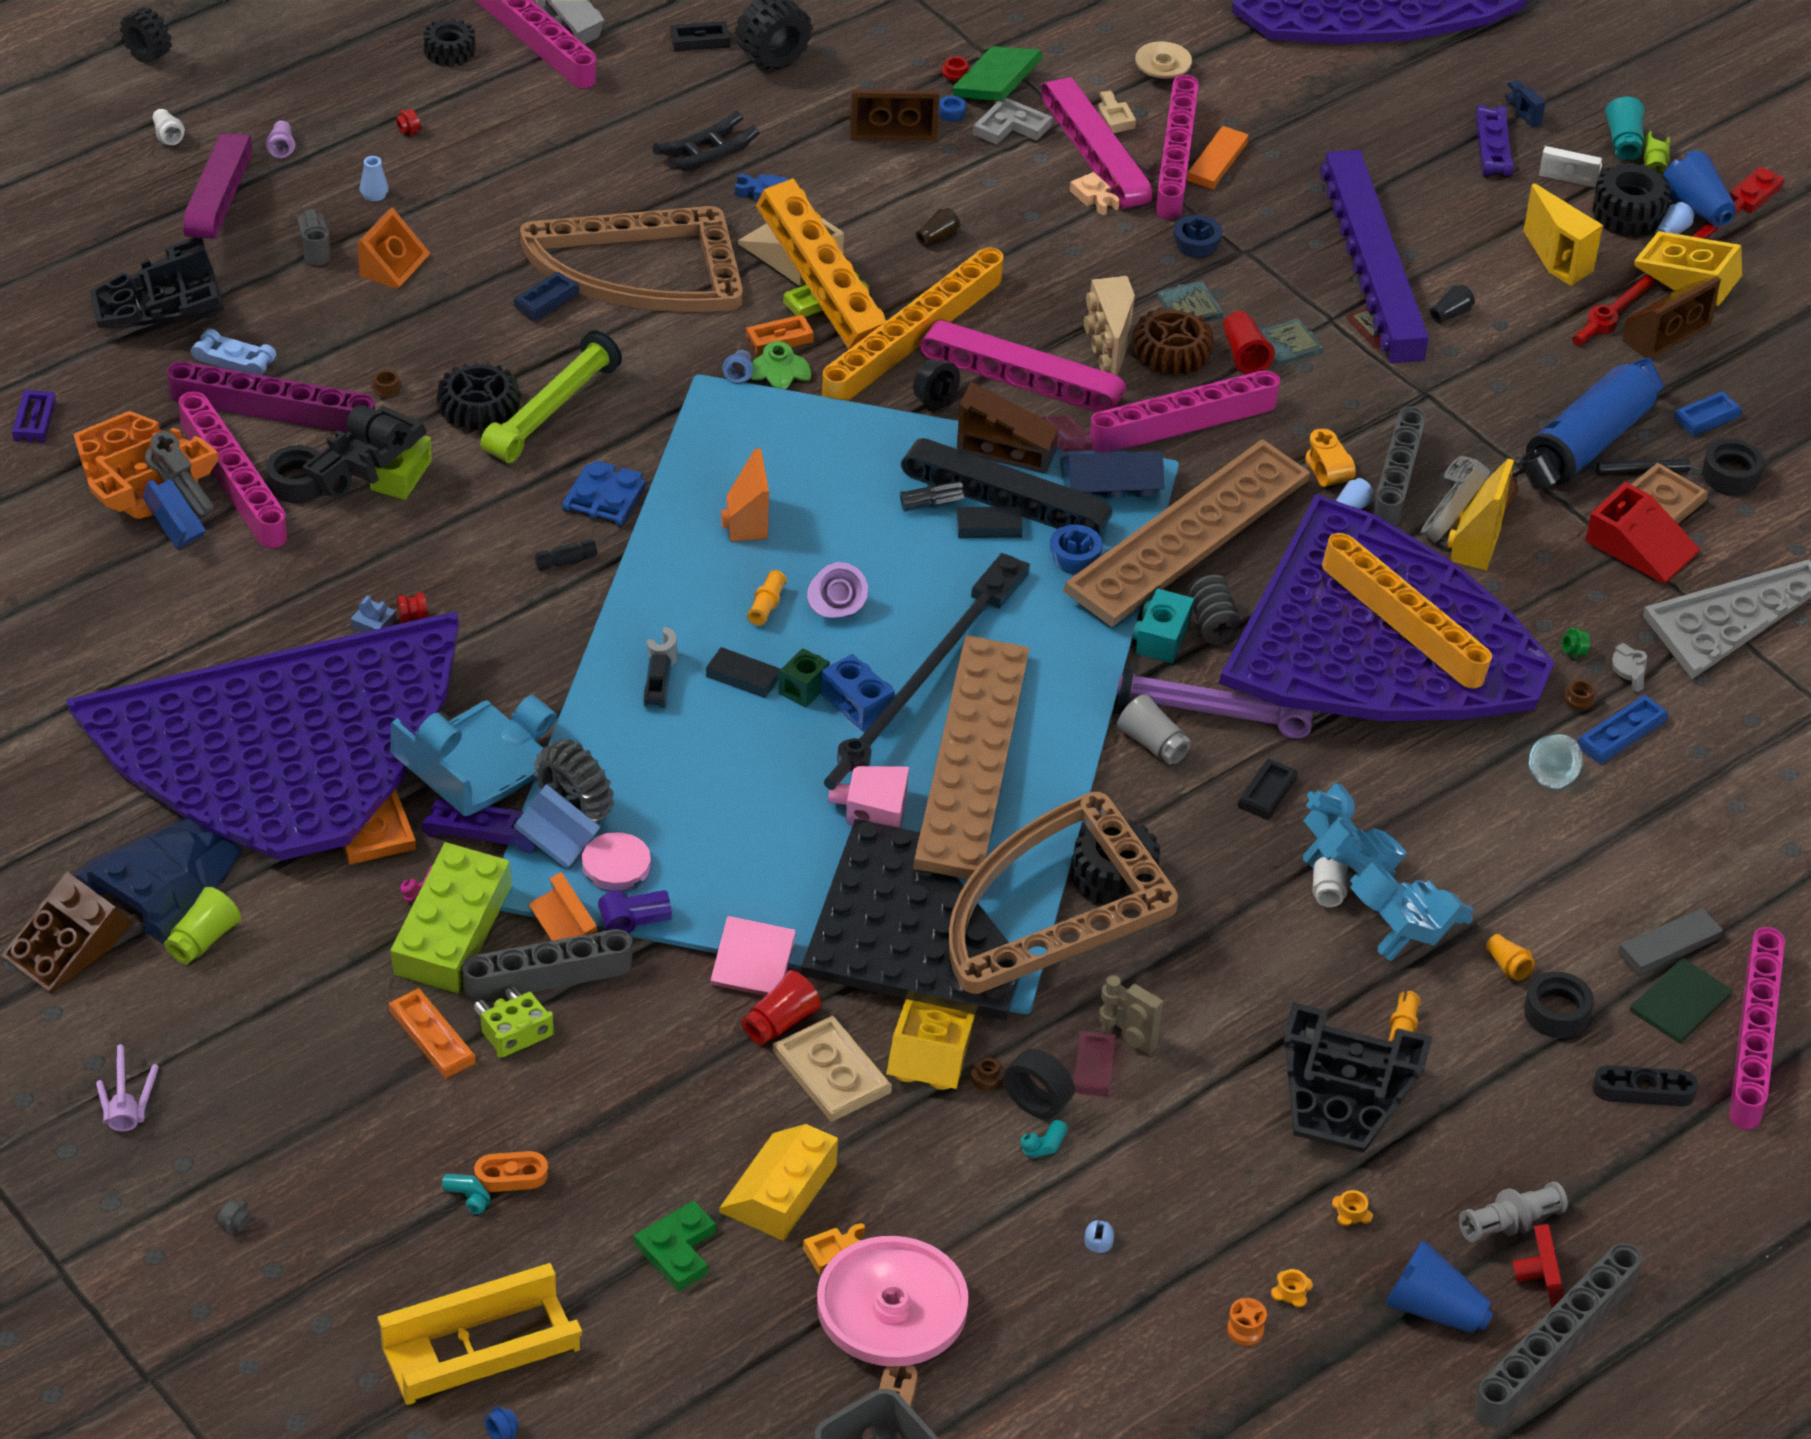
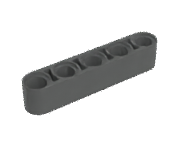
M1404 407L1398 413L1376 494L1373 514L1395 527L1400 524L1423 440L1426 414L1417 407Z
M612 929L468 957L462 964L463 994L470 1001L479 1002L483 1000L485 1002L506 998L505 992L508 988L511 989V986H514L522 995L527 992H538L624 975L632 968V937L624 930Z

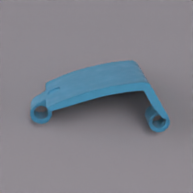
M529 695L518 705L515 714L512 713L511 720L487 700L450 721L446 720L439 713H433L421 724L415 735L406 729L397 718L391 722L390 752L463 816H469L504 799L536 779L534 775L536 771L534 762L537 760L536 756L544 749L536 741L552 728L557 714L535 695Z

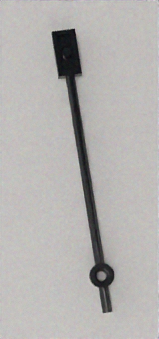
M1004 553L997 557L972 587L971 598L976 599L975 602L859 739L851 738L839 744L837 751L838 764L824 780V785L828 789L834 790L848 772L853 771L857 766L870 765L872 752L870 746L988 605L999 609L1029 574V563Z

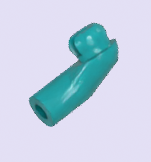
M1054 1120L1043 1137H1039L1034 1132L1031 1133V1136L1029 1133L1024 1134L1020 1139L1023 1153L1030 1158L1056 1153L1068 1132V1126L1063 1121Z
M446 1173L443 1176V1190L446 1192L464 1193L468 1198L466 1207H469L468 1211L475 1215L482 1214L485 1208L489 1207L491 1201L490 1194L477 1177Z

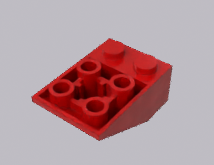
M1624 482L1590 515L1586 542L1665 585L1700 551V548L1652 495L1627 482Z

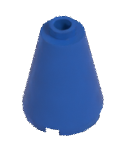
M1695 150L1685 153L1688 157L1681 161L1675 159L1663 174L1666 182L1670 184L1669 200L1674 203H1686L1692 208L1696 216L1713 226L1720 227L1729 224L1736 213V205L1710 156L1703 151Z
M1423 1240L1419 1243L1385 1304L1393 1309L1473 1334L1477 1328L1484 1331L1494 1314L1492 1310L1488 1309L1491 1301L1437 1250Z

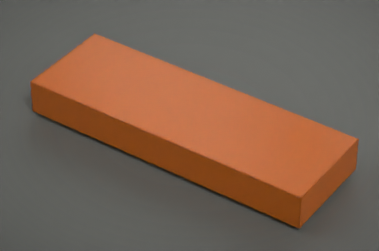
M1222 126L1188 171L1187 181L1214 189L1247 145L1249 134Z
M420 988L389 1002L390 1013L445 1079L476 1064V1055Z

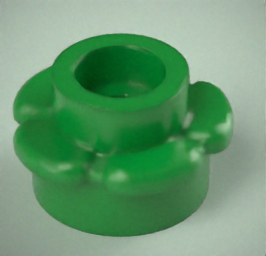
M1569 628L1562 637V649L1565 653H1568L1571 659L1587 655L1590 649L1588 633L1578 628Z

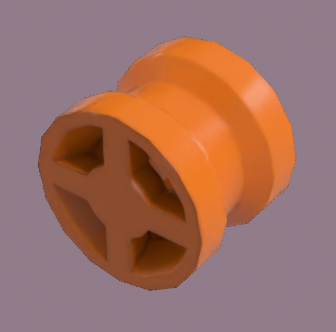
M1241 1298L1231 1305L1227 1333L1233 1342L1242 1346H1253L1262 1340L1267 1318V1311L1264 1305L1252 1298Z

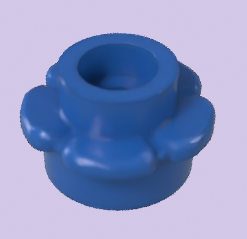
M495 1406L492 1408V1413L484 1418V1424L491 1439H514L519 1423L515 1414L510 1409L505 1410Z

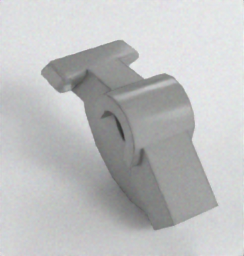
M1622 643L1615 647V653L1612 658L1613 670L1620 677L1632 680V691L1639 692L1643 690L1647 654L1641 650H1634L1625 643Z

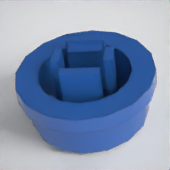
M1083 525L1060 527L1053 532L1050 538V551L1053 555V561L1058 567L1071 573L1082 571L1097 560L1102 552L1103 545L1100 535L1090 527Z

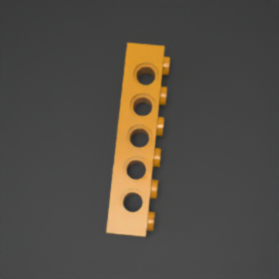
M794 178L764 189L756 204L757 209L847 348H852L886 322L884 313L876 306L869 295L867 287L861 283L855 274L851 262L844 257L836 239L829 234L822 223L821 216L814 211L807 200L804 190L799 188Z

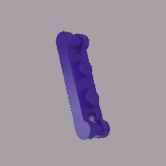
M1477 105L1476 127L1482 175L1491 176L1492 173H1502V176L1512 177L1513 159H1511L1506 106H1497L1496 109L1487 108L1486 105Z
M438 799L430 809L431 816H427L421 825L422 831L430 837H438L440 834L502 843L517 846L525 852L533 851L536 846L514 828V824L524 813L522 811L487 806L469 816H463L446 800Z

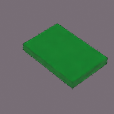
M991 46L952 87L953 96L1003 101L1043 59L1041 50Z

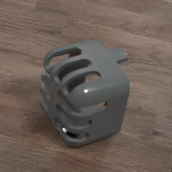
M889 1389L873 1391L825 1419L817 1426L814 1438L862 1439L863 1432L871 1427L875 1439H895L898 1433L902 1439H939L898 1393Z

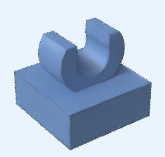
M367 595L359 604V610L351 618V628L359 632H367L392 626L397 620L396 610L387 607L385 602L381 601L379 604L372 601L371 597Z

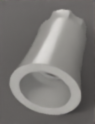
M1142 694L1131 701L1123 710L1117 722V729L1135 739L1156 757L1163 759L1168 765L1180 762L1191 748V740L1162 712L1148 694Z

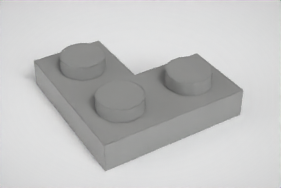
M1005 98L1003 101H998L973 125V135L996 145L1012 130L1028 138L1038 140L1052 126V116Z

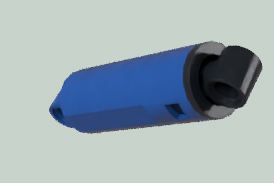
M1644 358L1632 364L1614 367L1529 441L1526 446V455L1520 459V464L1532 489L1539 490L1551 484L1562 485L1568 482L1652 408L1656 402L1657 392L1662 390L1664 384L1651 358Z

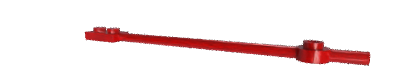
M1760 166L1729 192L1736 205L1735 215L1741 210L1750 214L1755 212L1783 188L1785 178ZM1707 223L1692 237L1708 239L1722 226L1716 227ZM1647 274L1610 306L1599 305L1591 308L1588 312L1587 325L1572 337L1574 345L1578 347L1583 345L1596 333H1612L1617 326L1618 314L1658 280Z

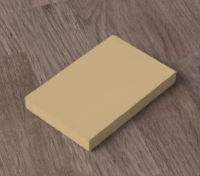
M833 1015L773 1043V1053L831 1122L890 1094L892 1091V1084Z

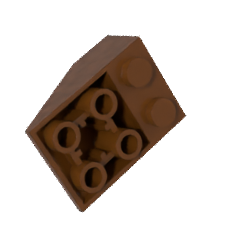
M66 872L1 956L52 993L111 950L133 921L69 872Z

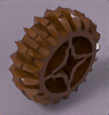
M1171 306L1169 310L1158 308L1156 313L1148 311L1146 316L1140 317L1139 322L1135 324L1133 329L1132 346L1135 358L1141 360L1142 366L1150 365L1151 371L1161 370L1163 375L1166 372H1171L1174 376L1178 372L1188 375L1190 370L1198 371L1200 366H1206L1208 359H1210L1213 353L1214 337L1210 324L1204 323V317H1195L1194 311L1186 313L1183 308L1173 310Z

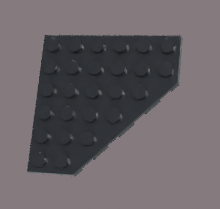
M855 819L803 960L801 975L1007 1021L1020 978L985 992L974 994L961 988L952 969L949 957V926L952 911L964 887L963 884L954 876L913 869L920 832ZM978 903L969 920L965 936V945L969 958L1009 943ZM1002 959L997 964L1003 968H1010L1016 962L1011 959Z

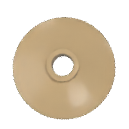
M1159 41L1145 44L1139 48L1136 53L1135 62L1144 73L1156 78L1168 79L1187 73L1192 65V57L1185 48L1178 44Z

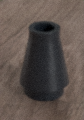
M1465 285L1453 286L1430 309L1432 319L1436 323L1441 324L1445 320L1469 312L1475 304L1474 295Z

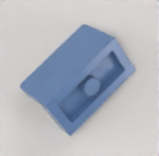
M547 784L514 824L516 830L565 868H568L600 828L598 824Z

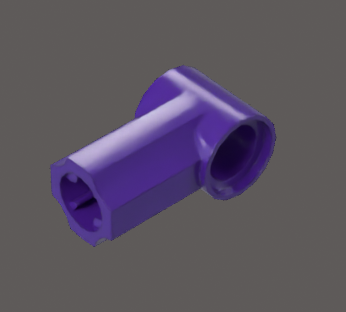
M665 890L629 897L622 891H611L604 894L598 901V907L606 931L620 929L630 934L636 926L672 920L670 898Z

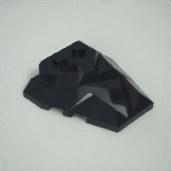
M191 238L173 244L164 249L167 256L153 264H151L149 259L140 262L142 270L131 276L122 272L89 290L98 327L115 329L146 326L148 324L197 321L203 318H212L218 313L225 311L218 281L203 238Z
M1293 1002L1284 1031L1293 1135L1364 1153L1423 1073L1432 1037L1397 1028L1394 1042L1329 1027L1326 1026L1328 1011Z

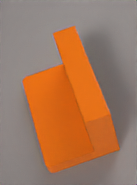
M562 872L549 878L552 887L551 891L529 904L531 911L551 941L598 932L597 925Z

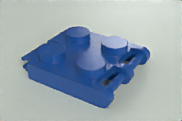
M597 460L591 465L586 464L564 499L562 510L570 512L572 509L589 514V518L597 519V517L615 521V524L618 526H623L645 490V480L641 477L643 473L623 467L618 473L615 470L617 468L616 465ZM575 503H579V504H583V505H586V506H590L591 508L585 507V506H581V505H578V504H575ZM601 510L608 511V512H612V513H615V514H617V515L610 514V513H607V512H603V511H601Z

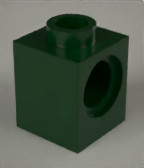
M802 648L780 669L779 694L806 708L821 693V670L829 667L830 662Z

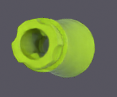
M205 887L190 910L171 930L170 937L164 942L165 949L179 963L188 965L193 959L200 957L225 932L241 921L239 909L223 892L212 887Z

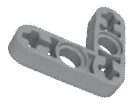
M1465 456L1457 457L1444 474V478L1454 486L1425 522L1421 533L1432 542H1437L1442 538L1490 474V469L1476 459Z

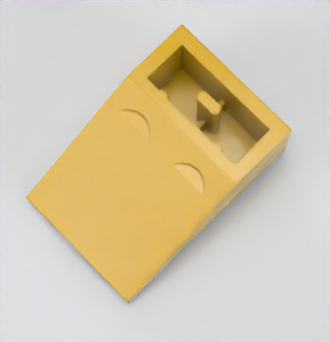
M1534 183L1531 186L1523 231L1548 272L1568 285L1573 286L1594 272L1603 225Z

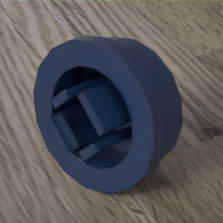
M1188 215L1180 218L1175 223L1173 232L1177 249L1184 255L1194 258L1212 255L1217 250L1218 243L1222 238L1221 225L1215 219L1203 215Z

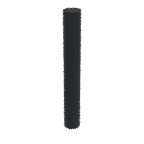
M1690 459L1597 463L1596 470L1598 475L1645 473L1658 462L1673 472L1690 471L1691 464Z

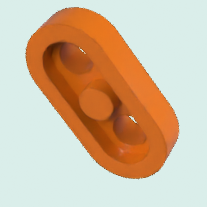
M533 1151L488 1154L479 1158L475 1163L474 1176L478 1178L488 1192L536 1189L542 1186L548 1179V1162L542 1154Z

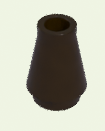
M950 208L938 209L925 225L915 233L918 242L926 247L933 242L956 234L957 229L960 227L959 218Z

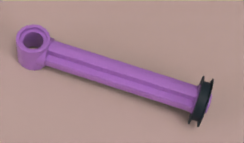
M1126 661L1123 676H1119L1116 695H1119L1118 707H1127L1131 700L1142 694H1148L1159 705L1277 724L1280 732L1292 739L1303 738L1311 731L1313 711L1283 707L1246 694L1135 676V663L1133 668L1126 667Z

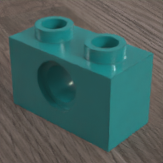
M1157 588L1152 600H1146L1142 612L1143 621H1137L1134 627L1132 639L1137 640L1136 654L1173 664L1192 620L1194 598Z

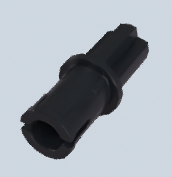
M960 481L935 486L929 483L925 488L900 492V501L904 512L926 506L936 508V504L964 498V488Z

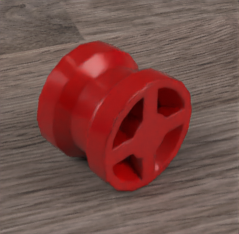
M424 592L416 593L414 597L409 598L405 595L397 596L400 624L428 618Z

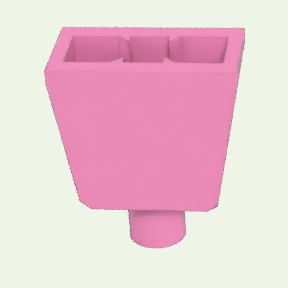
M857 766L853 769L850 785L839 783L834 790L829 789L828 803L847 805L846 822L849 825H853L854 820L859 819L901 828L908 791L909 767Z

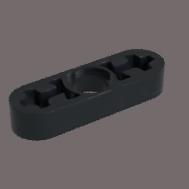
M1606 1065L1596 1071L1592 1089L1598 1098L1605 1101L1687 1106L1695 1100L1698 1080L1693 1074L1684 1070ZM1647 1081L1654 1086V1089L1649 1091L1642 1090L1636 1083Z

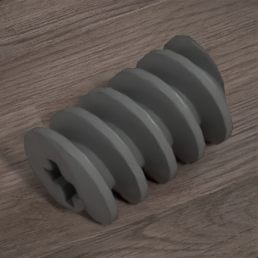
M1208 575L1195 579L1187 587L1189 597L1194 598L1193 610L1202 631V636L1208 643L1221 645L1233 637L1234 632L1241 623L1234 600L1231 597L1230 589L1228 588L1227 580L1220 575Z

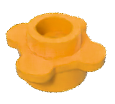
M1349 1190L1332 1200V1207L1337 1209L1339 1215L1337 1221L1340 1225L1350 1226L1359 1222L1368 1224L1372 1221L1373 1213L1368 1210V1199L1363 1193Z
M1295 1269L1278 1273V1284L1271 1290L1272 1298L1276 1301L1283 1300L1298 1308L1305 1306L1307 1303L1306 1294L1313 1287L1312 1281L1304 1273Z

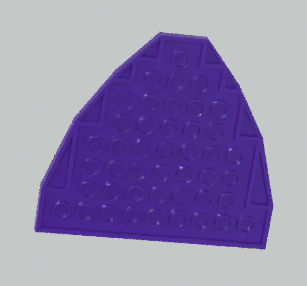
M1233 0L1232 13L1271 40L1336 44L1410 41L1489 25L1527 6L1528 0Z
M1315 494L1221 673L1219 684L1283 707L1380 721L1458 720L1536 709L1552 672L1554 661L1514 614L1456 563L1375 514ZM1336 533H1344L1353 537L1488 648L1492 653V659L1484 685L1479 688H1468L1460 684L1325 572L1322 568V561L1329 537Z

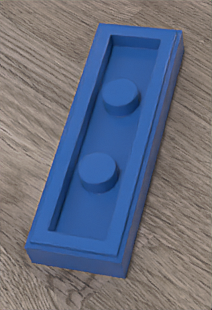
M1644 694L1579 737L1576 747L1601 765L1666 722L1669 712Z

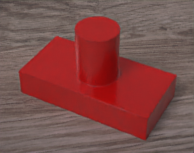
M1549 1224L1534 1226L1540 1256L1514 1260L1513 1266L1517 1283L1545 1278L1550 1306L1554 1307L1564 1297Z

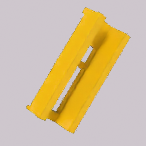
M551 1263L377 1316L381 1331L382 1350L406 1406L416 1403L415 1399L572 1349L574 1352L580 1351L582 1330L577 1319L568 1322L556 1296V1274ZM543 1305L551 1322V1328L474 1352L469 1341V1332L465 1329ZM459 1332L458 1339L463 1341L468 1354L439 1363L430 1340Z

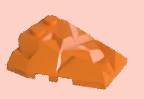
M128 411L73 434L90 493L106 507L119 512L124 511L137 519L153 515L142 497L147 482L154 480L157 486L165 482L160 474L152 470L145 461V455L150 448L152 437L156 433L163 431L159 427V422ZM171 428L170 433L177 437L179 449L191 464L189 473L198 484V479L209 475L219 459L218 452L202 438L194 436L192 440L182 438L180 430Z

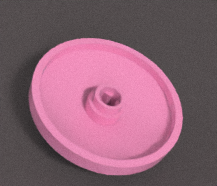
M880 1236L856 1242L840 1251L828 1263L818 1284L817 1311L824 1331L844 1352L871 1364L907 1366L927 1361L939 1355L953 1344L960 1335L967 1318L968 1289L959 1268L939 1249L913 1238Z

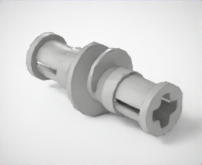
M1554 1181L1547 1183L1543 1189L1534 1192L1528 1191L1522 1194L1510 1188L1498 1193L1494 1203L1486 1205L1485 1208L1475 1211L1471 1209L1463 1210L1459 1215L1460 1230L1465 1239L1472 1243L1479 1241L1483 1235L1492 1232L1498 1233L1503 1231L1508 1237L1517 1234L1518 1231L1520 1233H1527L1532 1228V1221L1541 1218V1216L1550 1213H1564L1568 1206L1567 1195L1563 1187Z

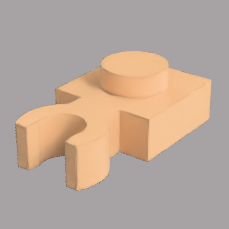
M1094 172L1070 182V192L1086 206L1095 204L1099 214L1106 215L1107 206H1111L1115 210L1119 209L1118 196L1112 194L1111 187Z

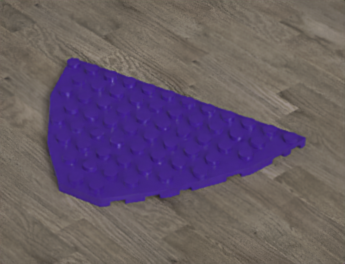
M456 611L73 697L66 699L69 712L77 721V725L84 730L117 773L184 818H190L204 830L213 832L216 835L279 861L348 845L402 782L408 768L390 752L391 722L398 718L402 725L415 735V732H418L421 724L430 715L439 713L449 692L456 642L458 641V613Z

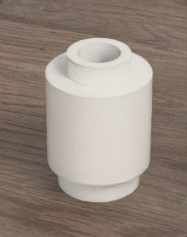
M1322 857L1314 864L1313 895L1316 901L1324 907L1340 905L1347 895L1348 865L1334 861L1332 858L1327 860L1326 857Z

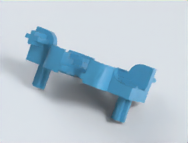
M1334 783L1327 793L1318 790L1317 792L1310 791L1307 794L1309 801L1306 806L1311 809V812L1303 821L1317 839L1305 852L1303 860L1314 869V864L1318 859L1326 857L1327 860H1330L1332 858L1334 861L1348 865L1359 874H1355L1350 880L1352 882L1350 888L1367 906L1378 911L1392 928L1390 933L1378 945L1377 951L1381 955L1392 961L1410 939L1435 946L1455 922L1459 924L1463 922L1470 924L1473 918L1470 914L1474 911L1473 908L1464 904L1454 893L1438 890L1430 880L1427 882L1415 880L1413 884L1407 882L1399 884L1393 877L1397 873L1395 867L1407 855V852L1386 832L1376 828H1372L1369 832H1364L1355 826L1350 820L1355 809L1354 800L1343 785Z

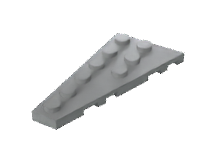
M1810 559L1649 605L1644 608L1643 617L1691 679H1694L1811 598Z

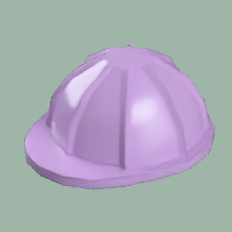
M836 562L824 567L811 581L807 589V600L810 608L816 614L826 618L845 617L856 613L863 607L868 596V584L862 572L857 567L842 562Z

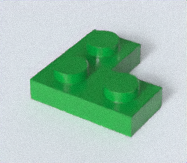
M693 1200L634 1235V1245L679 1292L708 1274V1264L696 1253L692 1246L716 1233V1223Z

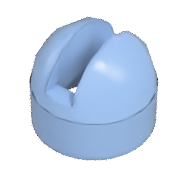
M1095 1220L1088 1225L1084 1236L1086 1247L1097 1253H1103L1112 1248L1114 1230L1109 1222ZM1096 1232L1103 1233L1102 1240L1095 1238Z

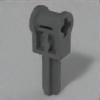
M164 431L156 433L152 437L150 448L145 455L147 465L152 470L157 471L165 482L172 479L197 516H207L213 511L214 505L189 473L191 464L179 449L177 437L172 433Z

